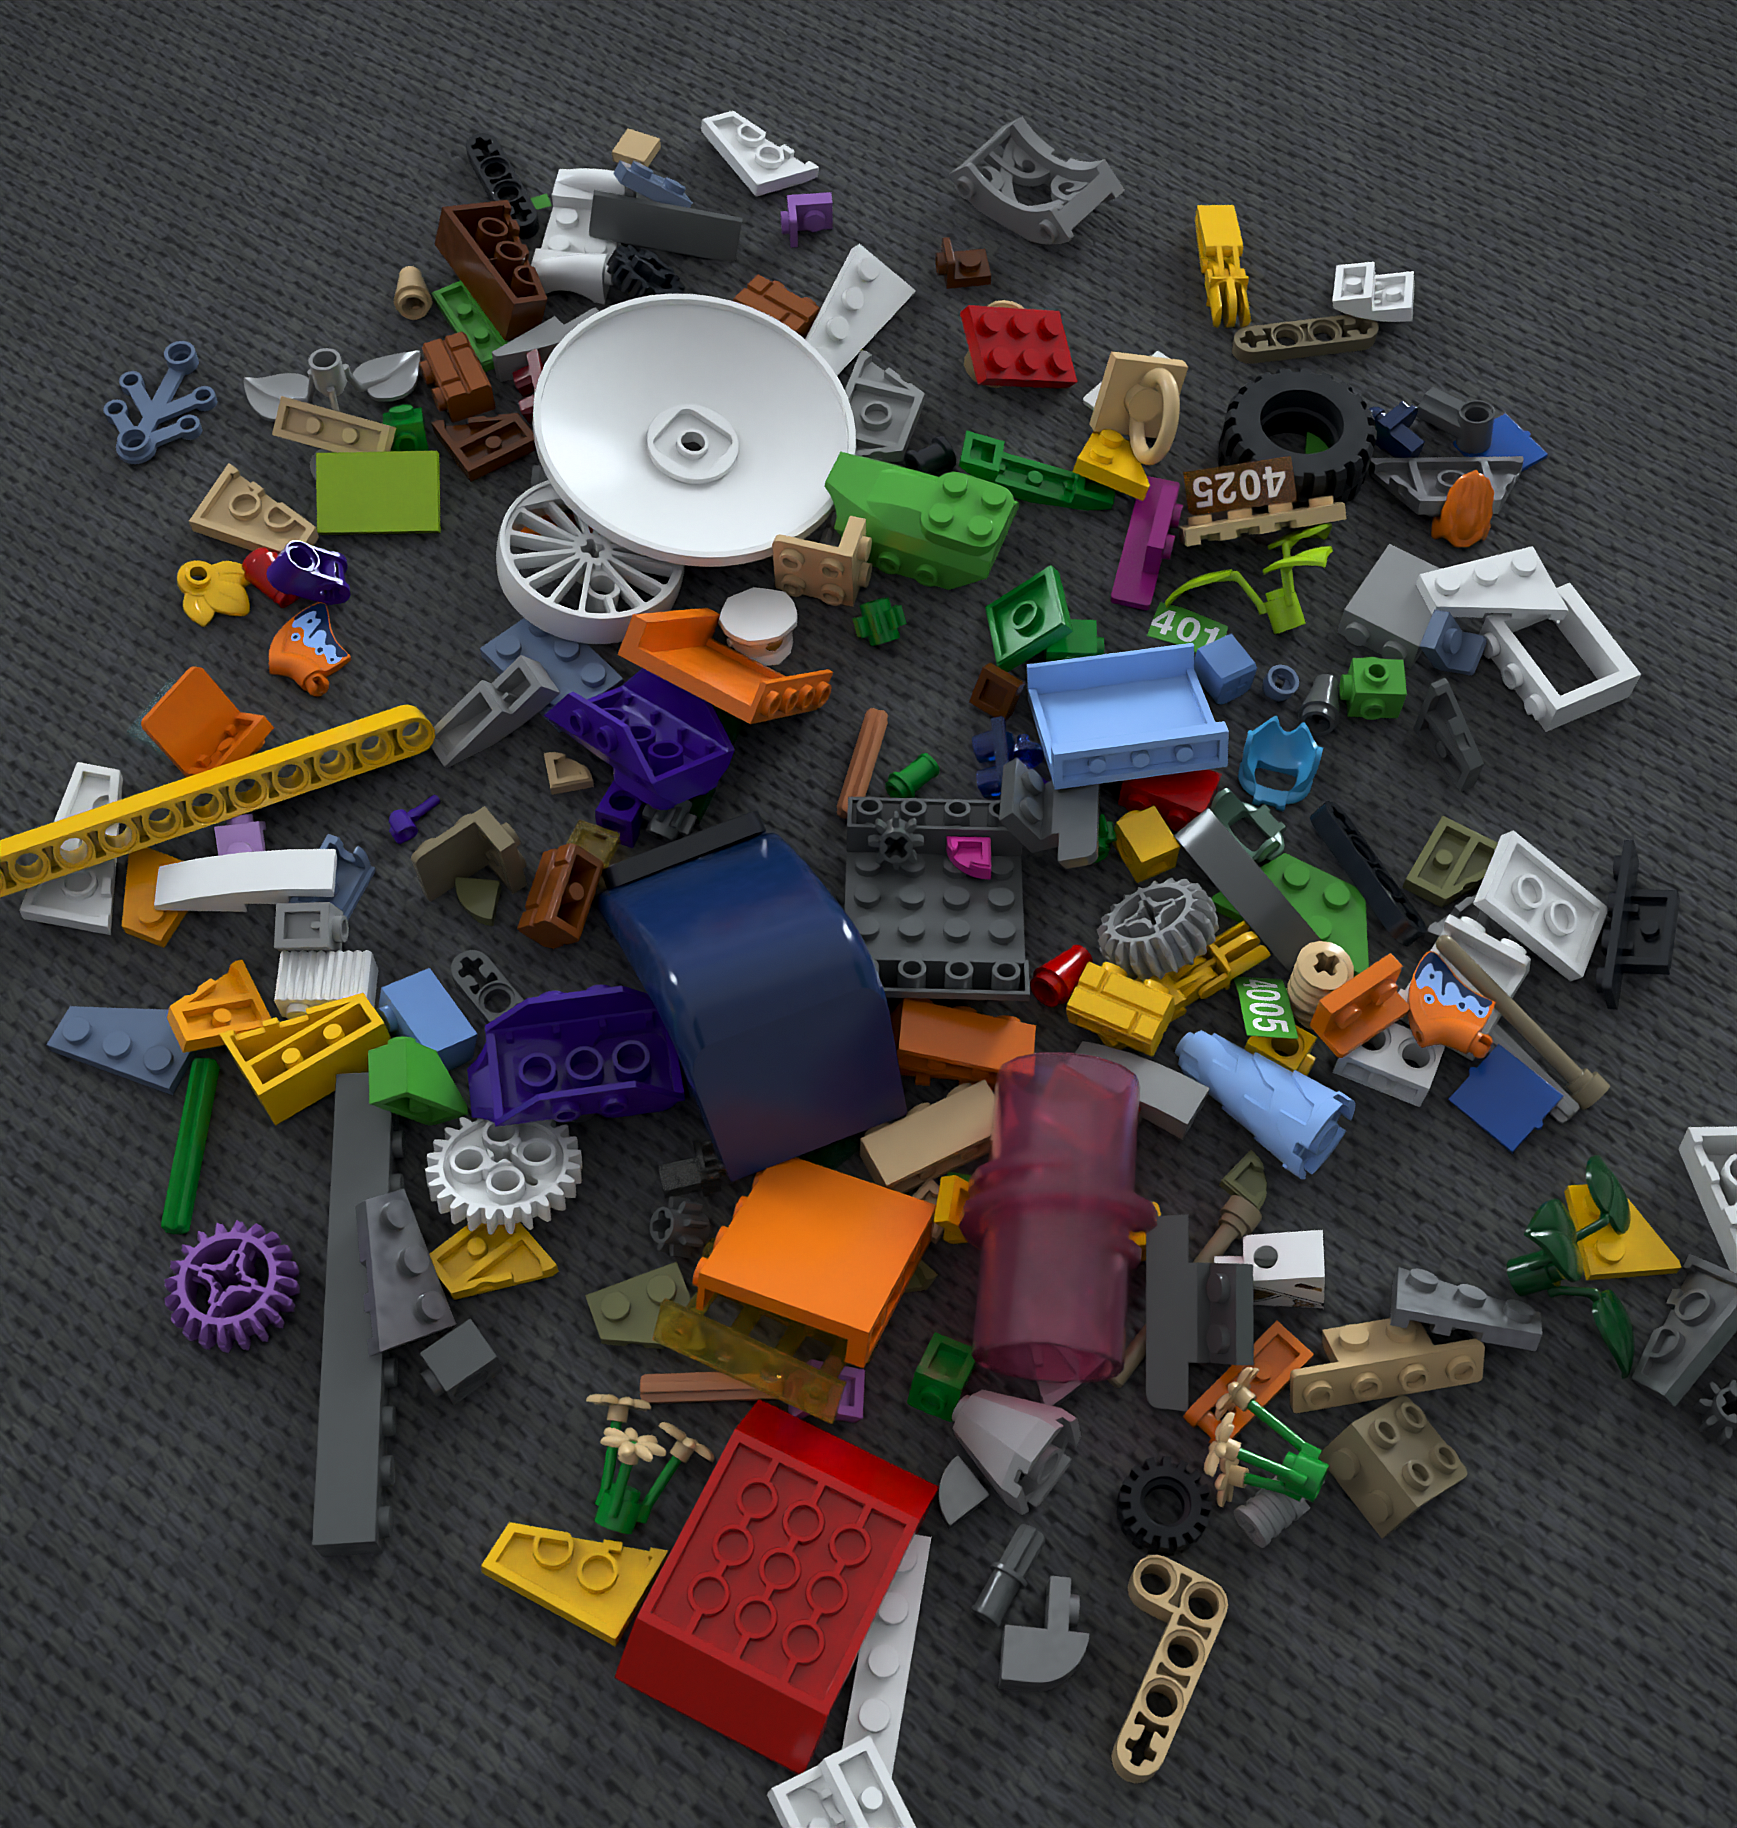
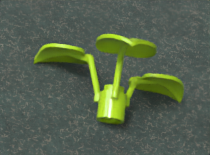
M1332 523L1311 525L1307 528L1293 531L1267 546L1268 550L1282 545L1283 559L1269 565L1262 571L1265 575L1280 569L1283 587L1265 593L1266 602L1263 603L1239 571L1228 569L1204 574L1187 581L1165 601L1166 608L1179 595L1189 589L1213 582L1235 581L1257 606L1259 615L1268 614L1274 634L1305 624L1306 622L1294 590L1292 568L1303 565L1326 567L1327 558L1333 552L1332 546L1313 548L1295 556H1291L1290 549L1302 538L1327 539L1332 530Z

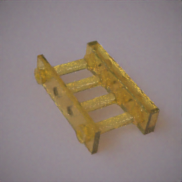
M712 1237L706 1244L702 1257L709 1258L713 1252L715 1238ZM697 1292L685 1307L667 1298L662 1301L652 1338L653 1341L827 1423L833 1424L847 1382L838 1377L847 1364L845 1356L848 1339L714 1292L703 1311L696 1309ZM718 1295L744 1306L730 1328L704 1316ZM762 1315L788 1327L775 1348L748 1336ZM806 1336L833 1347L820 1369L793 1357ZM880 1338L871 1356L869 1357L867 1364H869L872 1358L874 1357L880 1342Z

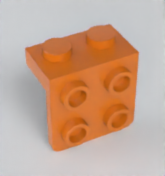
M196 666L190 667L141 721L142 729L186 778L255 754L263 747L265 738L274 729L265 716L240 712L203 668Z

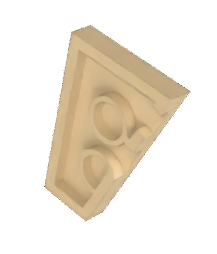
M228 463L189 520L194 532L251 551L267 548L270 552H276L278 555L290 541L299 540L314 546L319 538L314 525L283 502L277 503L266 495L264 488L254 481L251 483L240 475L239 470L230 463Z

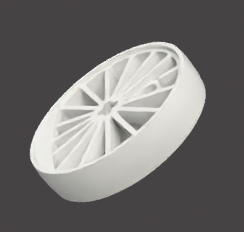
M549 480L525 491L513 502L506 512L499 531L496 549L498 579L511 605L526 620L541 630L579 643H617L623 641L633 614L665 612L672 609L681 588L685 565L644 557V555L635 553L599 535L594 529L590 533L588 525L573 512L577 524L576 527L562 511L570 508L556 493ZM547 514L556 525L546 521L541 516ZM526 526L540 535L520 531ZM510 546L540 552L512 554ZM550 566L527 578H523L518 571L519 569ZM642 572L665 576L670 579L667 584H662ZM568 574L548 598H545L535 590ZM576 581L583 584L578 610L558 604ZM628 583L654 596V598L644 602ZM594 591H602V592H605V593H607V594H606V595H601V594H598V593H596V592H594ZM619 596L632 609L622 612L616 611Z

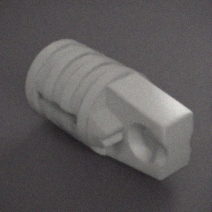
M1260 1489L1253 1498H1249L1244 1505L1238 1506L1233 1513L1238 1525L1257 1546L1264 1548L1271 1542L1273 1537L1275 1538L1281 1533L1282 1529H1286L1291 1525L1292 1521L1298 1520L1310 1507L1304 1498L1299 1502L1284 1494Z

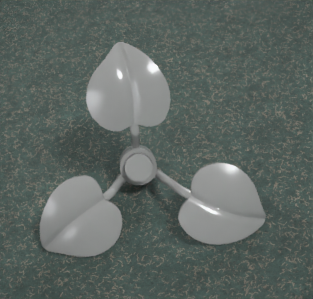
M323 348L313 352L308 359L310 369L307 373L309 378L295 373L276 374L262 378L244 377V388L253 410L260 417L270 422H275L281 396L312 404L315 387L324 396L329 397L331 409L340 412L336 396L343 393L347 380L358 392L367 390L370 398L376 401H395L409 395L418 382L421 354L418 350L372 359L358 366L352 374L349 365L342 364L340 354L336 350ZM320 449L316 453H328L332 451ZM316 453L310 461V470L315 480Z

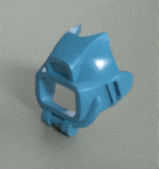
M1274 716L1254 731L1249 730L1243 750L1242 762L1239 766L1238 779L1243 789L1253 796L1252 804L1257 806L1265 804L1276 807V810L1284 812L1286 804H1293L1303 800L1310 793L1323 747L1317 746L1308 726L1304 722L1291 732H1286L1281 728L1278 717ZM1263 768L1292 775L1296 778L1295 785L1290 791H1280L1264 787L1256 783L1255 769Z

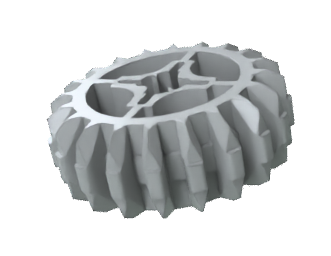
M1168 878L1164 883L1159 884L1155 880L1149 887L1143 889L1138 887L1137 892L1131 895L1124 894L1123 901L1118 904H1112L1110 906L1111 913L1105 914L1101 918L1102 925L1097 929V933L1099 935V949L1105 961L1124 969L1128 974V978L1134 980L1139 977L1144 982L1152 976L1162 979L1168 972L1174 971L1178 973L1179 968L1185 964L1193 965V959L1196 956L1205 955L1207 953L1206 946L1216 941L1215 933L1220 928L1217 922L1218 917L1215 913L1216 907L1211 897L1207 896L1206 891L1202 890L1199 883H1190L1188 879H1181L1176 882L1173 878Z

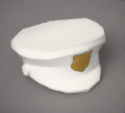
M753 587L727 598L718 624L728 636L726 641L729 647H733L736 651L765 666L778 665L791 653L793 645L792 631L797 626L798 614L794 601L786 592Z

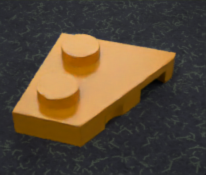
M237 960L230 964L229 971L216 981L210 978L198 986L194 994L185 995L169 1007L167 1020L183 1053L225 1045L219 1033L234 1030L236 1034L261 1028L263 1027L262 1021L272 1019L243 960Z

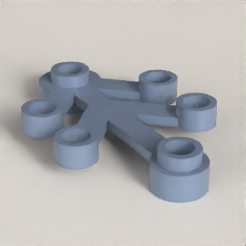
M177 341L166 347L164 357L169 369L152 401L145 390V383L140 373L129 371L120 377L119 384L123 393L131 396L143 417L138 427L133 426L129 420L130 412L128 407L122 400H111L103 408L107 421L114 424L120 433L117 438L116 451L122 461L129 464H141L150 460L155 455L157 447L178 438L193 440L201 435V423L198 417L194 415H184L177 420V423L156 430L160 423L194 409L208 411L217 405L215 392L208 386L198 387L191 394L171 401L184 376L192 373L198 367L199 359L191 343ZM130 382H137L135 385L132 386L127 385ZM205 396L209 397L207 400L204 401L199 400L200 398ZM116 410H122V411H121L120 413H118V414H111L112 412H114V411H116ZM188 425H195L191 429H184Z

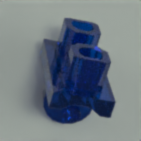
M1003 716L991 718L992 730L972 737L973 750L979 763L996 760V766L977 770L976 772L977 786L984 798L1001 795L1003 766L1010 761L1018 758L1028 769H1033L1044 759L1042 746L1036 742H1030L1029 735H1018L1017 743H1015L1013 733L1006 731V723Z

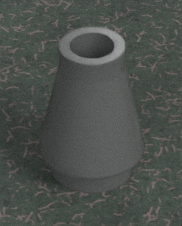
M1321 674L1314 679L1313 686L1298 711L1300 723L1304 722L1308 726L1310 733L1316 736L1331 733L1340 722L1339 682L1334 676L1329 674Z

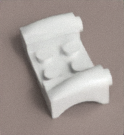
M584 168L559 169L552 192L553 209L541 249H535L531 266L535 267L545 294L559 290L571 291L589 298L594 303L605 304L609 286L614 285L612 281L613 275L606 271L608 268L606 263L615 248L617 249L621 243L589 236L594 190L637 198L636 191L619 183L613 174L614 171Z

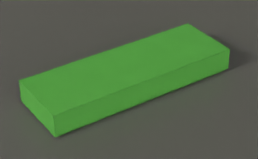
M460 280L432 292L431 295L434 303L455 333L461 331L466 333L484 372L494 369L492 352L507 344L508 341L502 338Z

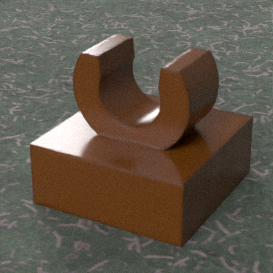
M989 663L982 668L969 703L1004 723L1012 716L1025 682Z

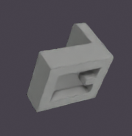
M330 902L276 903L275 949L278 951H342V942H346L348 939L349 926L347 917L343 915V911Z

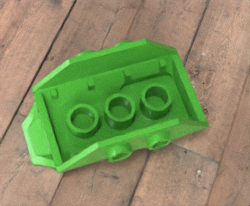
M840 451L824 485L833 500L837 514L834 529L841 537L850 516L866 519V537L872 538L871 551L867 563H871L872 566L879 568L887 574L903 575L915 579L924 586L932 587L935 585L947 590L988 578L1019 508V503L1014 501L1012 493L1007 488L959 472L945 473L937 477Z

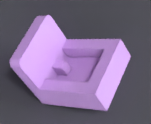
M253 814L239 815L226 820L227 825L214 827L218 856L266 851L263 830H266L265 821L254 822Z

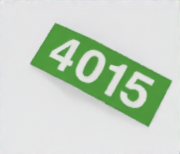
M1160 602L1147 636L1176 645L1193 643L1194 652L1196 653L1198 648L1225 637L1228 626L1185 608L1174 605L1166 608L1165 603Z

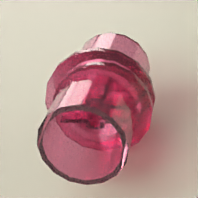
M1041 1052L1018 1056L1002 1064L996 1074L989 1162L979 1166L969 1178L968 1193L970 1199L965 1202L959 1214L958 1224L965 1240L981 1250L971 1356L977 1364L993 1372L1041 1382L1086 1383L1117 1377L1124 1370L1130 1270L1138 1267L1141 1262L1142 1248L1132 1240V1237L1145 1235L1155 1228L1158 1222V1212L1153 1202L1134 1193L1140 1083L1137 1075L1121 1064L1096 1056L1071 1052Z

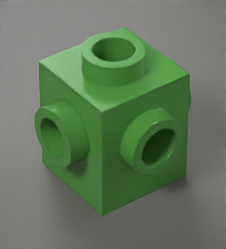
M1377 657L1353 658L1348 674L1341 675L1339 684L1340 699L1346 700L1347 717H1363L1369 720L1399 717L1407 695L1404 660L1379 659Z

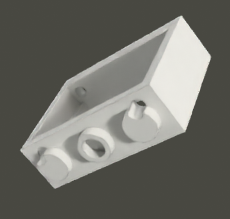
M1571 583L1557 588L1568 608V612L1564 620L1553 621L1596 676L1597 681L1560 696L1513 634L1515 631L1549 618L1548 614H1528L1526 619H1511L1510 613H1494L1486 617L1479 634L1483 635L1487 640L1483 655L1494 661L1501 671L1505 685L1517 692L1524 702L1527 714H1532L1535 721H1538L1546 732L1630 697L1641 676L1634 664Z

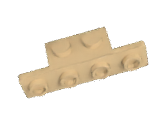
M1389 1318L1322 1330V1344L1331 1363L1291 1371L1290 1406L1294 1413H1302L1479 1382L1483 1378L1485 1346L1476 1338L1433 1345L1421 1322L1413 1320L1409 1321L1407 1328L1390 1326Z

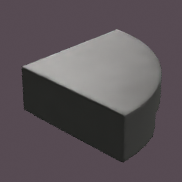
M959 1455L945 1469L939 1487L940 1513L948 1529H951L989 1499V1493Z

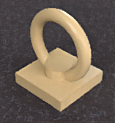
M1111 351L1089 425L1096 432H1101L1103 429H1111L1120 434L1129 435L1131 448L1136 459L1144 465L1157 464L1168 453L1176 435L1180 413L1179 395L1188 370L1187 364L1183 360ZM1145 437L1157 438L1151 449L1148 448Z

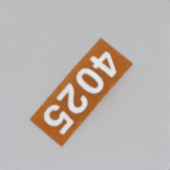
M1291 456L1183 472L1188 512L1192 515L1297 501Z

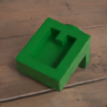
M935 1332L915 1370L907 1400L908 1405L948 1422L953 1421V1411L960 1401L961 1395L977 1364L980 1350Z

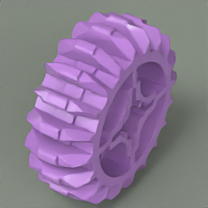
M236 1220L230 1232H227L223 1224L216 1223L214 1236L208 1238L204 1232L198 1231L197 1240L199 1244L193 1248L190 1245L182 1244L181 1251L186 1258L185 1260L170 1261V1268L176 1276L164 1279L165 1287L171 1293L164 1299L167 1308L170 1311H174L171 1314L172 1322L177 1328H183L182 1333L189 1341L199 1339V1344L207 1350H210L218 1343L221 1351L229 1354L234 1340H237L243 1350L249 1351L251 1345L250 1336L256 1334L261 1341L268 1342L269 1335L265 1327L270 1323L276 1328L284 1327V1321L278 1313L279 1311L295 1312V1304L289 1297L300 1293V1285L294 1280L300 1271L296 1262L291 1261L293 1257L292 1251L288 1245H281L282 1241L278 1234L271 1231L265 1235V1230L257 1223L247 1231L244 1223ZM228 1257V1259L225 1260L223 1263L214 1265L220 1260ZM257 1257L268 1263L269 1279L266 1288L261 1287L257 1280L253 1279L256 1272L253 1265ZM238 1281H240L241 1284H242V1285L235 1286V1285L238 1283ZM199 1284L204 1285L211 1292L207 1301L210 1304V1308L206 1315L197 1309L196 1293ZM227 1285H229V1287L226 1289V1291H225V1290L223 1289V1287H222V1286L226 1287ZM252 1306L251 1308H249V1309L246 1310L245 1312H243V1313L238 1314V1315L235 1316V1314H236L240 1309H242V1308H244V1307Z

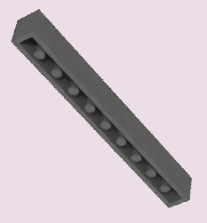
M369 1072L336 1074L312 1546L321 1557L384 1553V1538L392 1537L394 1528L392 1506H385L386 1487L394 1486L395 1460L393 1455H387L388 1437L395 1436L397 1431V1413L395 1406H389V1390L398 1386L399 1368L397 1358L391 1357V1350L371 1357L368 1355L367 1340L372 1338L373 1335L371 1314L365 1313L363 1295L368 1293L369 1290L367 1268L360 1263L355 1206L373 1197L401 1189L405 1190L403 1174H397L398 1159L406 1157V1135L404 1130H399V1116L401 1115L369 1104Z

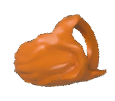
M1474 470L1463 474L1448 491L1446 502L1441 509V515L1433 517L1431 537L1433 539L1442 537L1454 547L1460 548L1470 547L1481 538L1483 541L1487 538L1493 515L1494 489L1491 486L1490 480L1484 474Z

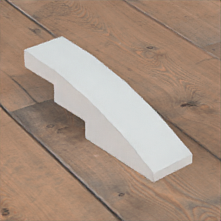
M287 849L243 852L159 866L154 908L155 910L247 912L248 904L288 903L291 896L334 897L337 866L336 850Z

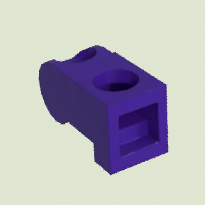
M613 780L595 810L597 837L633 848L640 835L639 829L644 821L641 817L647 803L618 786Z

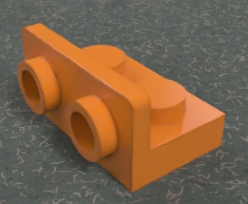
M1391 953L1319 1000L1309 1026L1338 1058L1345 1057L1408 1014L1410 1006L1396 991L1398 986L1395 984L1403 966Z

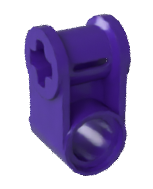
M293 540L284 547L267 568L266 575L268 581L275 589L284 594H292L312 601L323 602L326 606L345 603L351 596L350 586L345 582L344 576L348 569L347 559L338 552L324 550L303 541Z

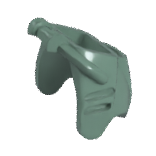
M1224 788L1215 795L1210 810L1256 863H1260L1265 859L1273 860L1282 854L1285 846L1282 834L1286 831L1287 827L1282 821L1278 822L1270 814L1271 810L1265 804L1258 809L1251 804L1241 802L1228 788ZM1248 817L1264 833L1268 840L1257 851H1251L1239 841L1229 827L1240 819Z

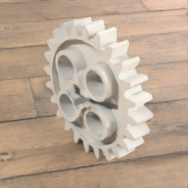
M461 1117L459 1118L460 1130L446 1127L444 1129L446 1140L435 1139L433 1141L434 1153L427 1154L428 1168H425L431 1201H437L440 1214L451 1213L453 1224H457L467 1218L469 1231L475 1230L481 1223L487 1225L488 1234H493L498 1225H505L508 1234H513L515 1223L522 1222L526 1228L531 1230L533 1229L534 1217L538 1216L542 1220L549 1222L551 1221L550 1208L564 1211L566 1209L565 1197L575 1198L576 1184L582 1182L581 1150H578L577 1137H569L568 1126L565 1124L556 1127V1121L553 1119L495 1127V1123L489 1120L477 1118V1121L471 1122L467 1118Z

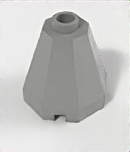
M980 1390L971 1396H964L958 1402L952 1414V1420L955 1422L953 1431L957 1440L1005 1504L1021 1515L1029 1511L1027 1502L1035 1507L1043 1502L1069 1467L1072 1458L1064 1454L1067 1444L1070 1443L1077 1447L1081 1437L1077 1418L1060 1407L986 1390ZM1021 1473L1025 1475L1022 1480L1019 1479Z

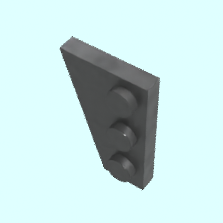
M1398 1267L1392 1284L1390 1326L1407 1328L1409 1321L1413 1320L1429 1323L1431 1332L1435 1334L1450 1336L1451 1331L1458 1328L1469 1330V1333L1480 1342L1531 1351L1537 1350L1542 1337L1541 1313L1534 1311L1528 1304L1518 1300H1507L1505 1302L1487 1296L1481 1289L1472 1285L1460 1284L1456 1286L1443 1282L1426 1270L1412 1269L1410 1271Z

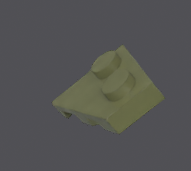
M1442 816L1408 874L1402 888L1443 908L1481 886L1498 843Z

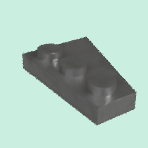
M401 1189L373 1197L356 1205L360 1263L367 1268L369 1290L368 1293L363 1295L365 1313L371 1314L373 1335L372 1338L367 1340L369 1357L456 1325L405 1190Z
M1691 1254L1688 1255L1683 1266L1688 1274L1681 1289H1672L1666 1302L1671 1308L1664 1326L1653 1330L1631 1378L1642 1390L1674 1407L1737 1331V1273Z

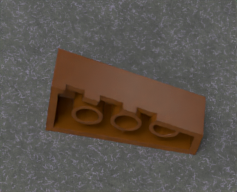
M509 200L442 207L435 246L505 341L514 340L540 325L548 299L535 267L530 266L528 261L530 255L526 244H522L520 241V228L517 220H512L511 218L512 208Z

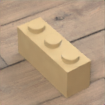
M985 1079L974 1085L964 1083L951 1090L946 1098L932 1105L928 1102L921 1103L912 1108L906 1114V1117L889 1124L885 1122L870 1128L864 1137L860 1138V1157L876 1185L904 1194L923 1185L929 1177L935 1179L1010 1142L1012 1124Z

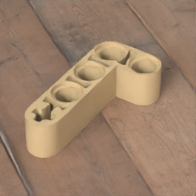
M1157 1554L1148 1555L1141 1559L1135 1566L1128 1583L1129 1597L1133 1604L1142 1611L1167 1623L1113 1746L1111 1755L1113 1767L1117 1774L1125 1781L1132 1783H1142L1152 1778L1163 1763L1228 1608L1227 1595L1221 1586L1191 1569ZM1149 1573L1158 1575L1165 1583L1166 1592L1162 1595L1149 1594L1141 1585L1140 1577ZM1196 1597L1205 1599L1213 1608V1617L1206 1620L1197 1618L1190 1611L1188 1601ZM1176 1644L1185 1646L1192 1654L1193 1665L1189 1668H1180L1174 1665L1168 1657V1647ZM1155 1692L1164 1694L1172 1704V1715L1162 1718L1155 1716L1147 1707L1146 1696ZM1145 1729L1153 1733L1144 1751V1756L1149 1760H1144L1138 1767L1130 1762L1132 1753L1125 1747L1132 1749Z

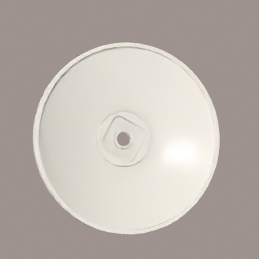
M696 294L649 295L630 299L595 313L578 324L554 348L539 376L534 396L533 434L538 458L548 480L565 504L583 522L614 543L635 553L679 565L720 567L745 564L772 556V543L776 535L781 534L799 539L806 538L829 517L835 508L833 500L824 485L840 451L855 455L856 429L848 396L835 372L821 354L802 336L775 318L749 306L712 296ZM695 442L698 443L702 447V449L699 451H690L687 450L682 444Z

